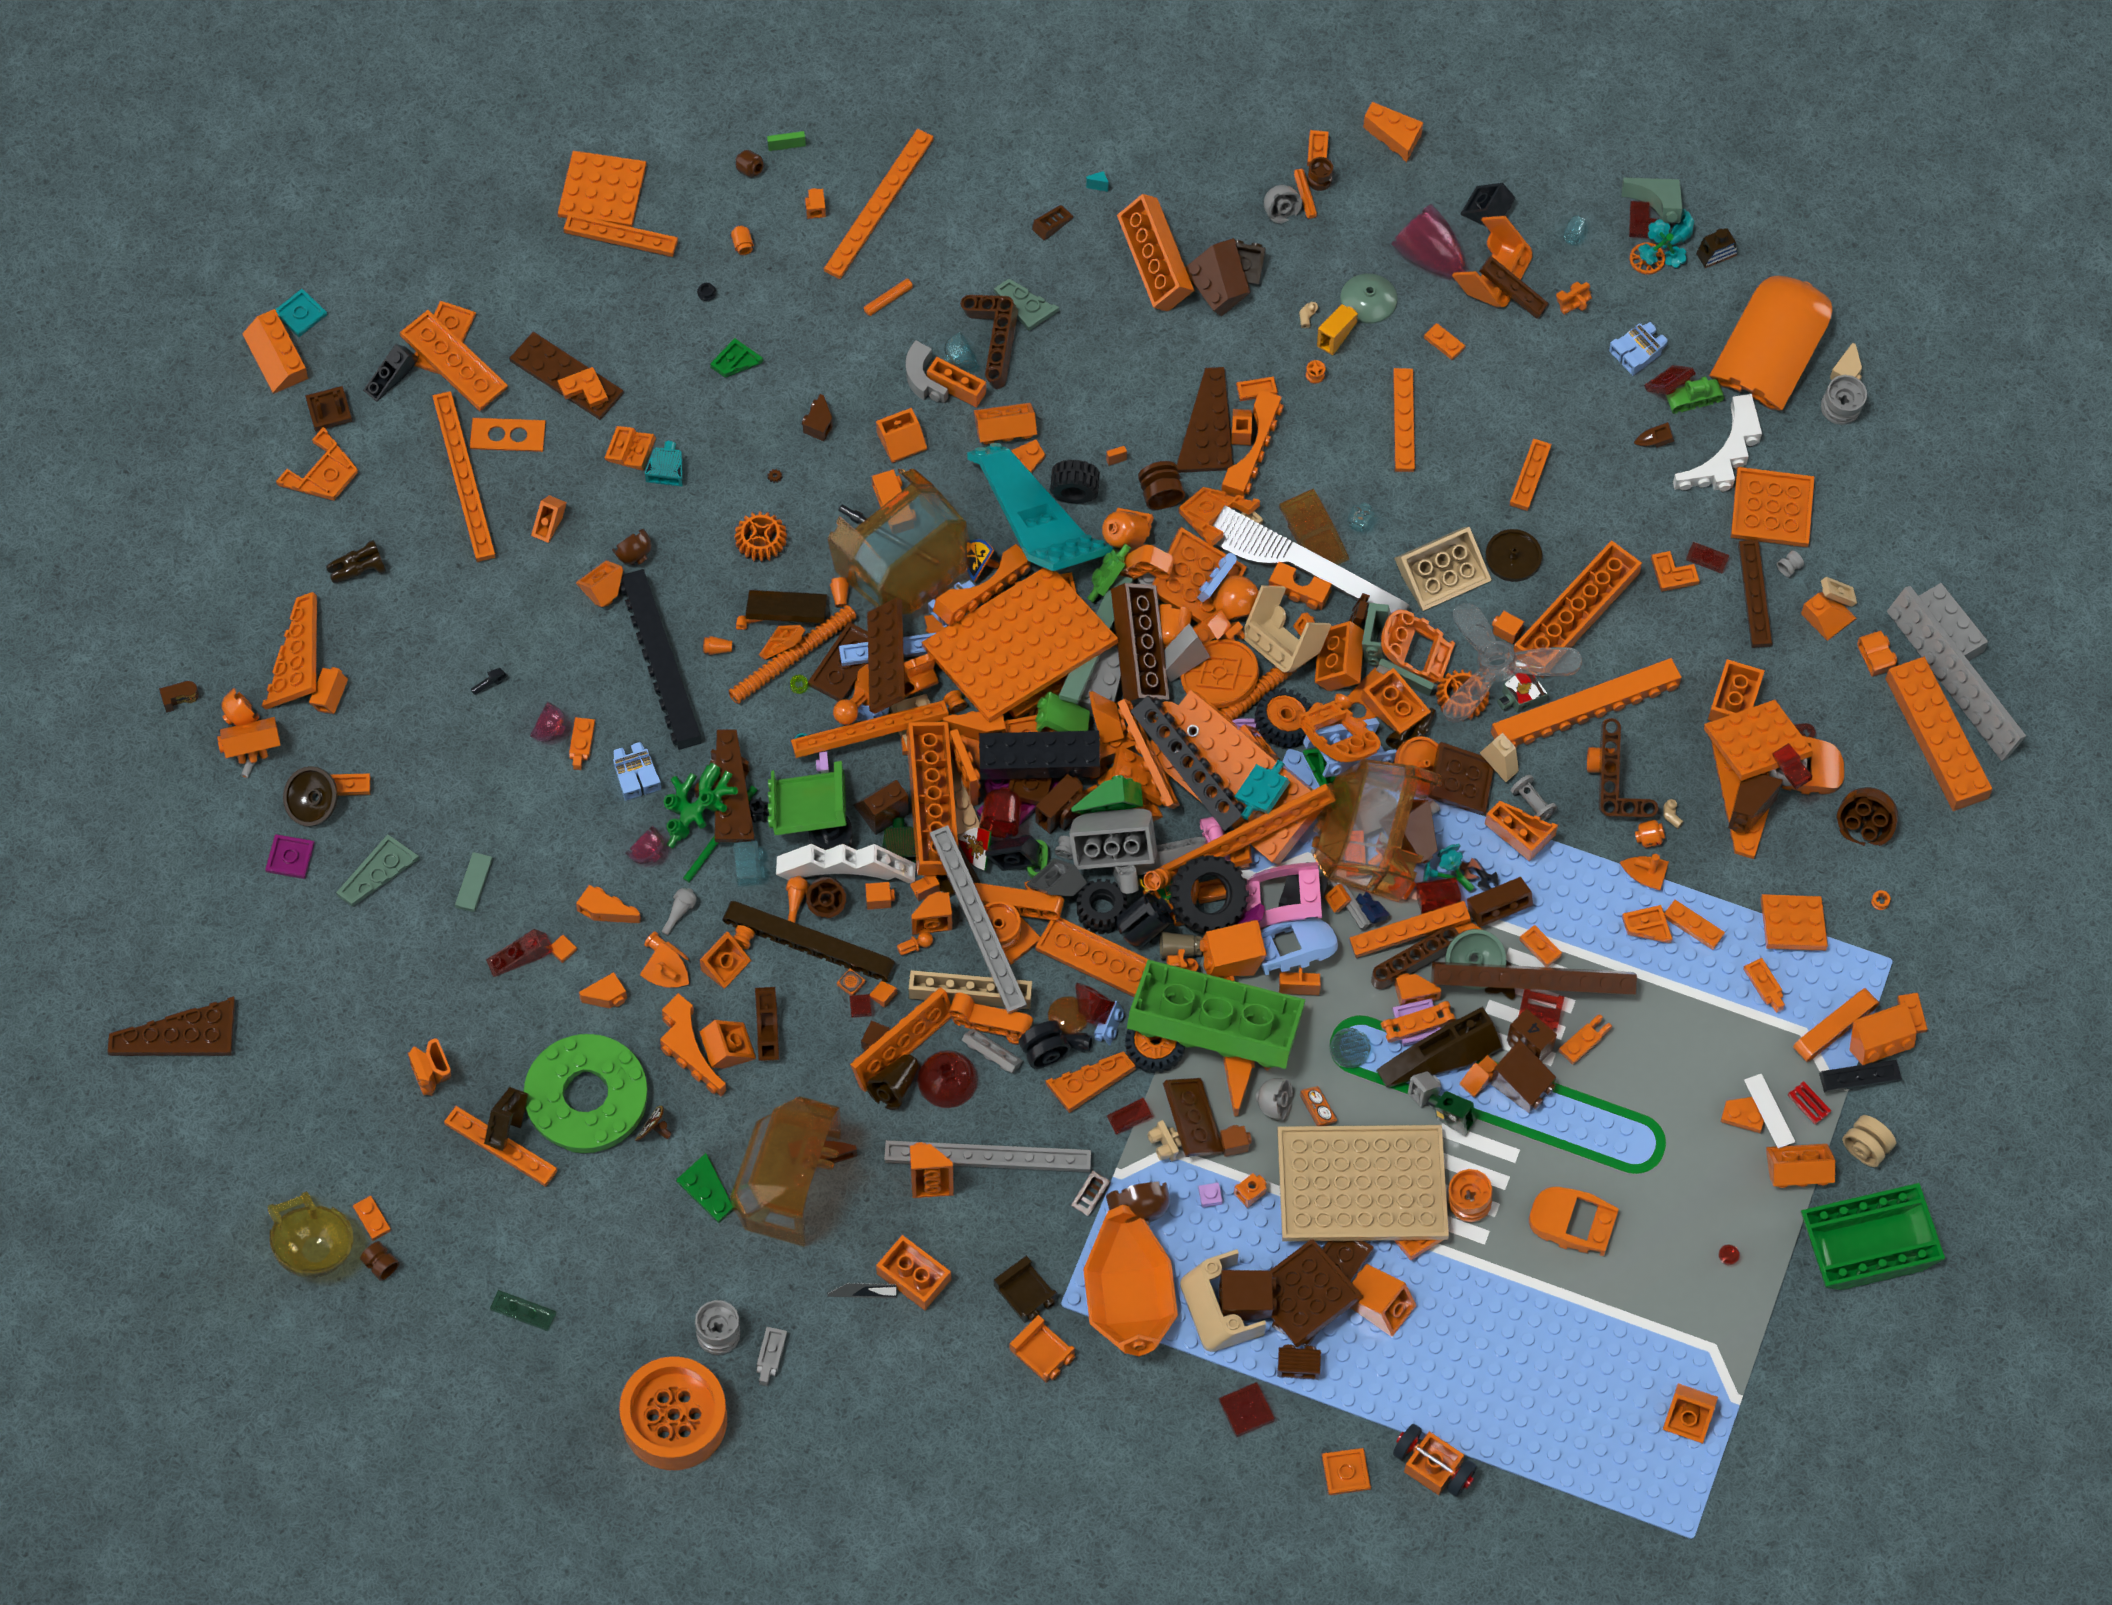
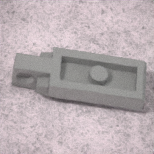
M766 1327L757 1361V1373H761L759 1385L768 1386L770 1375L775 1376L778 1371L787 1337V1331Z

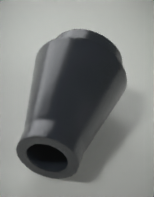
M1063 1033L1062 1036L1067 1038L1071 1048L1083 1053L1091 1050L1092 1035H1088V1033Z

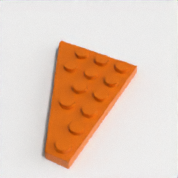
M1711 740L1728 822H1730L1740 778ZM1769 809L1748 833H1737L1730 829L1735 854L1754 859Z

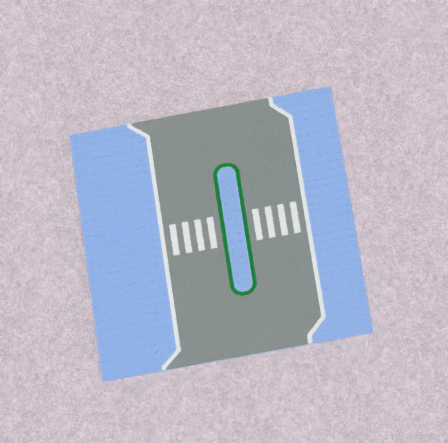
M1288 749L1282 761L1285 766L1313 790L1320 787L1303 753ZM1359 772L1345 774L1350 802L1354 801L1357 797L1371 795L1373 791L1378 789H1385L1399 801L1400 808L1411 799L1428 800L1429 802L1434 800L1428 798V796L1413 793L1405 788ZM1434 800L1439 805L1440 811L1432 816L1438 851L1432 855L1433 858L1430 860L1431 869L1438 870L1439 873L1457 876L1453 870L1447 871L1440 868L1441 857H1438L1437 854L1441 849L1452 844H1460L1461 847L1456 852L1462 853L1463 858L1461 861L1469 863L1471 858H1476L1488 874L1497 873L1498 886L1521 877L1532 891L1533 906L1480 927L1492 933L1500 940L1505 949L1506 960L1511 966L1545 967L1519 940L1522 934L1536 925L1562 952V956L1553 962L1549 968L1627 971L1637 974L1636 995L1514 988L1515 998L1510 1000L1502 992L1499 994H1488L1485 992V989L1472 990L1457 985L1435 984L1441 988L1440 1000L1433 1001L1434 1006L1441 1002L1449 1001L1450 1011L1455 1015L1456 1020L1483 1006L1494 1023L1502 1045V1049L1489 1055L1497 1064L1511 1050L1507 1041L1510 1024L1526 1008L1557 1034L1553 1051L1542 1061L1556 1076L1554 1083L1556 1087L1550 1095L1546 1094L1542 1098L1543 1102L1537 1110L1533 1108L1530 1113L1526 1112L1492 1086L1491 1082L1473 1098L1459 1085L1472 1065L1434 1075L1441 1083L1438 1097L1441 1098L1444 1092L1448 1091L1474 1103L1476 1121L1466 1136L1440 1122L1436 1117L1435 1108L1429 1106L1428 1103L1420 1108L1408 1094L1410 1082L1386 1087L1376 1072V1069L1414 1044L1403 1046L1401 1040L1388 1043L1386 1039L1387 1033L1382 1029L1381 1022L1387 1019H1395L1392 1008L1400 1006L1395 983L1384 989H1377L1372 985L1373 969L1430 935L1358 958L1354 955L1349 937L1465 901L1468 910L1467 898L1484 892V890L1477 886L1478 882L1481 881V877L1474 868L1469 869L1472 874L1480 877L1469 880L1475 886L1470 892L1458 881L1442 877H1429L1424 885L1422 882L1426 863L1406 862L1416 886L1406 900L1400 899L1391 890L1389 883L1394 884L1396 881L1394 876L1401 874V872L1396 870L1391 873L1383 862L1375 868L1370 864L1371 860L1380 855L1377 848L1383 834H1386L1393 842L1386 829L1369 836L1366 835L1368 872L1347 873L1346 837L1329 804L1324 807L1280 865L1272 863L1250 844L1252 863H1249L1250 867L1243 869L1239 866L1243 873L1241 875L1243 879L1247 880L1256 873L1274 867L1317 862L1311 853V849L1320 845L1355 900L1359 893L1363 896L1365 892H1368L1372 900L1379 901L1390 915L1386 921L1377 923L1370 921V925L1367 928L1360 929L1346 906L1340 912L1334 913L1325 897L1323 898L1321 905L1322 918L1319 919L1325 921L1333 929L1338 941V948L1330 957L1322 961L1313 960L1309 962L1310 966L1302 968V973H1320L1321 987L1319 995L1286 994L1305 999L1302 1018L1286 1069L1272 1067L1266 1071L1262 1065L1254 1061L1255 1068H1252L1251 1077L1238 1116L1234 1117L1223 1062L1224 1056L1217 1051L1197 1046L1185 1047L1183 1057L1175 1067L1172 1066L1169 1071L1165 1069L1163 1073L1155 1072L1062 1299V1307L1089 1317L1083 1269L1106 1214L1109 1211L1106 1195L1115 1190L1122 1193L1121 1190L1136 1184L1159 1182L1160 1186H1162V1183L1166 1182L1170 1196L1169 1207L1162 1217L1150 1222L1149 1228L1171 1260L1178 1316L1160 1341L1161 1344L1400 1432H1405L1414 1423L1422 1429L1419 1437L1421 1440L1430 1431L1467 1457L1689 1539L1694 1538L1803 1224L1801 1210L1808 1209L1816 1184H1808L1805 1187L1788 1185L1785 1188L1773 1186L1769 1176L1766 1147H1776V1144L1765 1121L1760 1133L1722 1123L1720 1121L1725 1103L1728 1100L1752 1097L1744 1079L1762 1074L1795 1140L1794 1143L1786 1146L1828 1144L1829 1146L1849 1089L1824 1093L1819 1073L1825 1070L1857 1066L1858 1060L1849 1050L1852 1028L1809 1062H1806L1797 1053L1793 1045L1862 989L1866 988L1879 1001L1892 965V959L1826 936L1828 945L1826 951L1766 949L1762 913L1665 879L1663 880L1661 890L1650 888L1634 880L1619 863L1550 840L1531 861H1528L1485 825V816ZM1351 811L1354 832H1363ZM1319 866V876L1326 877ZM1287 876L1260 882L1261 904L1265 907L1264 911L1279 906ZM1329 880L1325 895L1333 889ZM1487 880V884L1491 888L1495 887L1492 882ZM1677 900L1723 930L1725 934L1714 950L1666 920L1672 936V942L1666 943L1627 935L1622 914L1658 905L1662 906L1665 913L1672 902ZM1470 916L1471 922H1473L1475 925H1477V924L1475 923V921L1472 919V917ZM1293 931L1288 933L1280 932L1275 934V938H1273L1280 957L1301 949ZM1444 937L1447 941L1453 940L1451 937ZM1433 946L1427 947L1429 950H1436ZM1446 954L1432 962H1445ZM1473 954L1470 959L1471 961H1476L1478 957L1476 954ZM1203 955L1197 972L1207 974L1203 967ZM1417 956L1410 957L1413 960L1419 959V957ZM1760 958L1764 960L1782 989L1783 998L1781 999L1785 1004L1782 1011L1776 1013L1771 1004L1767 1005L1762 1000L1743 969L1745 965ZM1432 962L1410 975L1417 974L1431 982ZM1260 965L1254 976H1234L1235 982L1279 992V973L1281 970L1278 968L1269 971L1270 975H1265ZM1399 965L1393 966L1397 970L1402 969ZM1301 966L1290 967V971L1285 972L1298 973ZM1383 975L1376 976L1378 979H1385ZM1876 1009L1872 1011L1869 1015L1874 1014L1876 1012ZM1443 1013L1437 1014L1439 1018L1444 1017ZM1600 1014L1603 1016V1019L1594 1029L1599 1032L1608 1023L1612 1025V1028L1602 1037L1600 1042L1572 1065L1558 1051L1559 1048ZM1397 1027L1393 1028L1394 1031L1398 1032ZM1354 1031V1035L1356 1033H1360L1364 1036L1366 1041H1368V1045L1370 1046V1054L1367 1057L1368 1045L1334 1053L1335 1048L1337 1051L1338 1047H1340L1341 1050L1342 1046H1350V1044L1351 1046L1352 1044L1354 1046V1043L1356 1046L1357 1042L1342 1045L1341 1041L1346 1039L1350 1040V1038L1352 1040V1038L1354 1039V1037L1355 1039L1356 1037L1358 1039V1036L1359 1039L1360 1037L1362 1039L1363 1037L1358 1034L1356 1036L1336 1041L1334 1040L1333 1043L1335 1044L1336 1042L1337 1047H1334V1045L1332 1044V1053L1330 1052L1331 1042L1335 1038V1036L1341 1034L1342 1032ZM1359 1048H1367V1052H1364L1363 1049V1053L1356 1054L1357 1058L1358 1055L1360 1058V1055L1364 1054V1059L1360 1058V1060L1356 1059V1061L1352 1059V1062L1342 1064L1340 1060V1064H1338L1332 1057L1333 1054L1336 1059L1337 1054L1339 1057L1340 1053H1348V1051L1352 1052V1050L1356 1052V1049L1358 1052ZM1356 1062H1357V1065H1358V1067H1354V1068L1344 1067V1066H1343V1065L1349 1066L1350 1063H1351L1352 1066H1356ZM1201 1078L1219 1138L1220 1130H1225L1233 1125L1245 1126V1130L1250 1132L1252 1144H1249L1248 1152L1224 1157L1223 1152L1220 1155L1185 1157L1181 1146L1178 1148L1177 1160L1172 1162L1170 1158L1159 1160L1156 1148L1163 1145L1161 1141L1153 1144L1150 1143L1147 1137L1148 1131L1156 1128L1157 1122L1163 1120L1168 1130L1174 1127L1175 1131L1178 1132L1163 1082L1173 1079ZM1284 1078L1289 1080L1292 1085V1097H1288V1104H1291V1108L1285 1119L1268 1117L1262 1113L1256 1101L1257 1091L1270 1079ZM1803 1081L1831 1110V1113L1816 1125L1788 1097V1093L1793 1091ZM1316 1086L1321 1090L1337 1119V1122L1328 1126L1442 1125L1449 1232L1448 1240L1441 1241L1411 1261L1394 1240L1365 1241L1373 1246L1374 1250L1360 1270L1366 1264H1369L1405 1282L1416 1307L1393 1337L1353 1309L1349 1308L1321 1329L1309 1345L1316 1347V1350H1321L1320 1376L1318 1380L1277 1377L1279 1347L1294 1344L1286 1335L1272 1328L1274 1321L1271 1317L1243 1321L1244 1325L1248 1326L1265 1320L1264 1336L1215 1352L1205 1350L1180 1288L1182 1277L1206 1259L1237 1249L1239 1252L1237 1265L1222 1270H1271L1308 1242L1282 1241L1277 1128L1317 1126L1300 1097L1301 1090ZM1797 1093L1796 1096L1808 1107V1109H1809L1816 1117H1819V1116L1815 1113V1111H1814L1812 1108H1810V1107L1806 1104V1102L1800 1097V1095ZM1466 1169H1474L1484 1173L1489 1178L1492 1186L1491 1209L1487 1216L1475 1222H1465L1456 1218L1449 1206V1183L1455 1174ZM1252 1173L1256 1176L1261 1175L1267 1183L1266 1194L1246 1208L1235 1196L1234 1187ZM1219 1183L1222 1205L1202 1208L1198 1186ZM1252 1184L1249 1186L1251 1189L1255 1188ZM1550 1187L1569 1188L1591 1193L1619 1208L1604 1256H1600L1601 1252L1588 1250L1587 1253L1578 1252L1579 1250L1564 1249L1558 1247L1559 1244L1551 1240L1546 1241L1538 1237L1529 1225V1215L1538 1194ZM1577 1198L1566 1234L1587 1241L1598 1207L1594 1203ZM1328 1241L1315 1242L1323 1249ZM1220 1276L1210 1280L1218 1304ZM1300 1345L1298 1348L1304 1349V1346ZM1678 1383L1718 1397L1703 1443L1662 1430Z

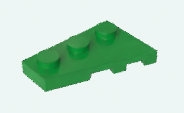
M706 1153L676 1179V1182L718 1223L734 1210Z

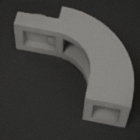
M915 340L906 357L907 382L911 390L922 400H925L927 395H929L933 401L945 403L948 399V389L932 381L924 373L925 367L932 359V349Z

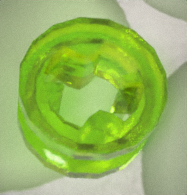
M795 675L791 678L790 688L792 692L802 694L807 691L808 681L806 677ZM799 681H801L802 687L799 686V688H797L795 682L799 683Z

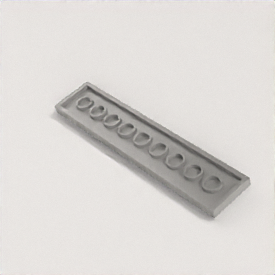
M1911 586L1905 587L1887 610V613L1920 656H1925L1931 670L2000 760L2008 759L2026 735Z

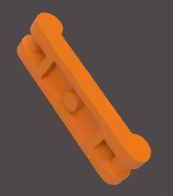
M1444 1001L1433 1007L1395 1019L1384 1020L1381 1022V1026L1387 1033L1386 1039L1388 1043L1448 1025L1456 1021V1018L1450 1011L1449 1001ZM1443 1013L1444 1017L1439 1018L1437 1014ZM1398 1027L1399 1031L1396 1032L1393 1028Z

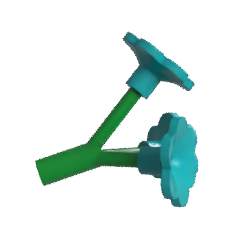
M1662 219L1656 220L1655 223H1650L1648 226V237L1654 239L1659 244L1650 247L1645 243L1639 246L1638 250L1641 259L1646 261L1648 265L1656 263L1658 261L1656 257L1658 249L1663 245H1667L1670 251L1665 253V264L1673 268L1680 267L1681 264L1687 261L1685 256L1686 250L1684 248L1679 249L1677 246L1672 247L1670 242L1674 236L1669 233L1670 225L1664 223Z
M1452 844L1441 849L1437 854L1438 857H1441L1440 868L1447 871L1453 870L1457 876L1439 873L1438 870L1431 869L1430 861L1426 862L1422 884L1425 885L1429 877H1442L1458 881L1468 892L1473 890L1475 886L1459 869V866L1462 864L1463 855L1461 852L1456 851L1461 847L1460 844Z

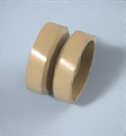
M1862 1115L1854 1123V1128L1849 1129L1843 1136V1144L1862 1163L1867 1166L1877 1167L1884 1160L1885 1154L1890 1153L1895 1147L1896 1140L1891 1131L1880 1121L1871 1116Z

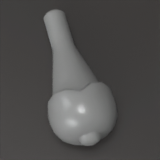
M681 888L673 896L674 903L669 919L662 929L663 934L669 935L675 923L689 909L694 908L697 897L692 889Z

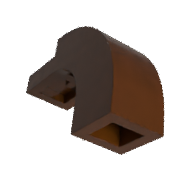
M755 988L759 1061L779 1060L776 988Z

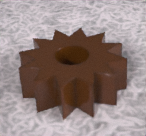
M772 469L767 474L768 479H770V482L773 481V483H778L783 478L781 476L782 473H780V470L777 471V469Z

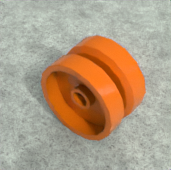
M999 900L984 905L1003 951L1011 949L1020 938V914L1008 902Z

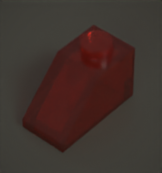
M1076 983L1079 1013L1084 1015L1085 1020L1091 1024L1096 1025L1097 1022L1105 1024L1115 1002L1090 986Z

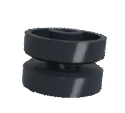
M847 816L846 826L808 831L809 844L824 850L841 844L849 847L852 846V824Z
M1057 1021L1040 1023L1027 1030L1020 1037L1019 1045L1024 1053H1028L1026 1059L1033 1069L1044 1068L1058 1062L1071 1050L1067 1038L1062 1036L1063 1030Z

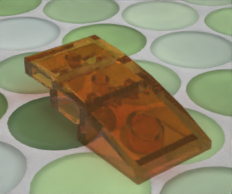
M1314 489L1279 504V508L1288 522V528L1298 545L1336 565L1349 560L1343 543Z

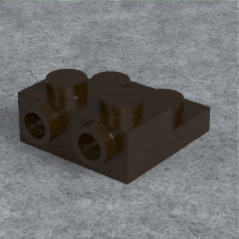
M1236 240L1237 251L1241 257V264L1248 284L1259 286L1266 248L1262 247V244L1251 243V245H1247L1243 241Z

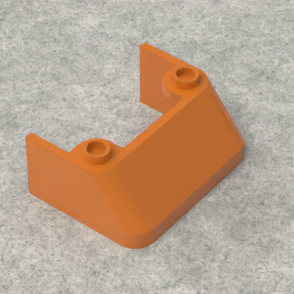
M1506 216L1483 217L1481 221L1491 232L1487 240V246L1492 253V257L1521 280L1532 259L1531 247ZM1476 271L1452 274L1453 278L1468 296L1495 307H1506L1511 299L1510 296L1483 274L1480 277Z

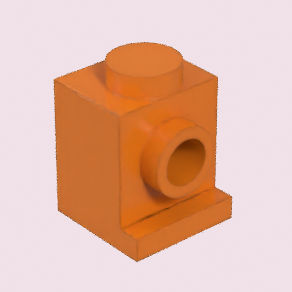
M813 188L808 190L809 197L805 198L807 219L826 217L823 189Z
M1252 1173L1240 1184L1235 1185L1234 1194L1248 1208L1266 1194L1267 1183L1261 1175L1256 1176ZM1252 1184L1255 1188L1251 1189L1249 1186Z

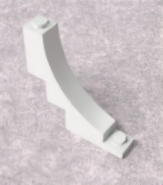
M809 844L777 856L776 875L789 880L796 876L803 878L823 874H855L885 880L896 877L906 883L915 882L916 863L876 844L859 850L844 844L827 850Z

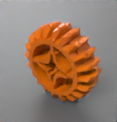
M759 511L758 515L752 512L751 517L745 516L744 521H739V527L735 529L736 547L739 548L741 554L745 553L746 558L752 555L753 561L757 557H759L761 562L763 557L770 561L771 555L777 557V552L782 553L783 546L786 545V527L782 525L781 519L777 520L775 515L770 517L768 512L765 515H762L761 511ZM751 530L752 535H750V538L746 540L745 536L748 533V531ZM775 532L776 538L773 542H770V537Z
M1463 669L1460 673L1456 670L1453 671L1452 675L1447 673L1446 677L1441 679V683L1437 686L1438 692H1436L1437 703L1442 705L1441 710H1447V716L1454 714L1455 720L1458 716H1461L1462 721L1465 720V716H1468L1471 720L1473 719V714L1478 717L1480 711L1483 712L1489 702L1490 693L1488 685L1484 684V678L1478 679V673L1473 676L1471 670L1468 673H1464ZM1452 687L1454 694L1449 698L1447 691ZM1476 691L1479 698L1474 702L1472 695Z

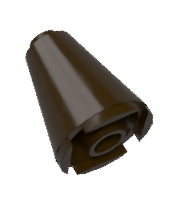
M902 1055L870 1078L867 1082V1091L872 1099L878 1104L880 1101L887 1104L884 1107L886 1109H898L902 1105L919 1068L917 1059L912 1055Z

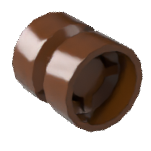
M1317 157L1310 162L1308 184L1312 189L1323 191L1330 187L1333 164L1329 159Z
M380 1241L371 1244L360 1256L363 1264L367 1268H372L371 1272L379 1281L388 1278L399 1266V1261L391 1253L387 1254V1248Z

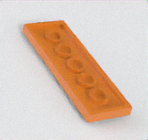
M429 310L425 311L400 332V336L479 411L508 388V385Z
M1063 918L1050 920L1035 947L1036 951L1135 997L1147 960H1149Z
M940 987L933 992L924 1002L916 1006L911 1013L902 1018L897 1025L890 1031H887L883 1037L872 1044L850 1064L858 1085L864 1092L867 1091V1082L870 1078L902 1055H909L951 1019L949 1014L951 1003L943 988Z

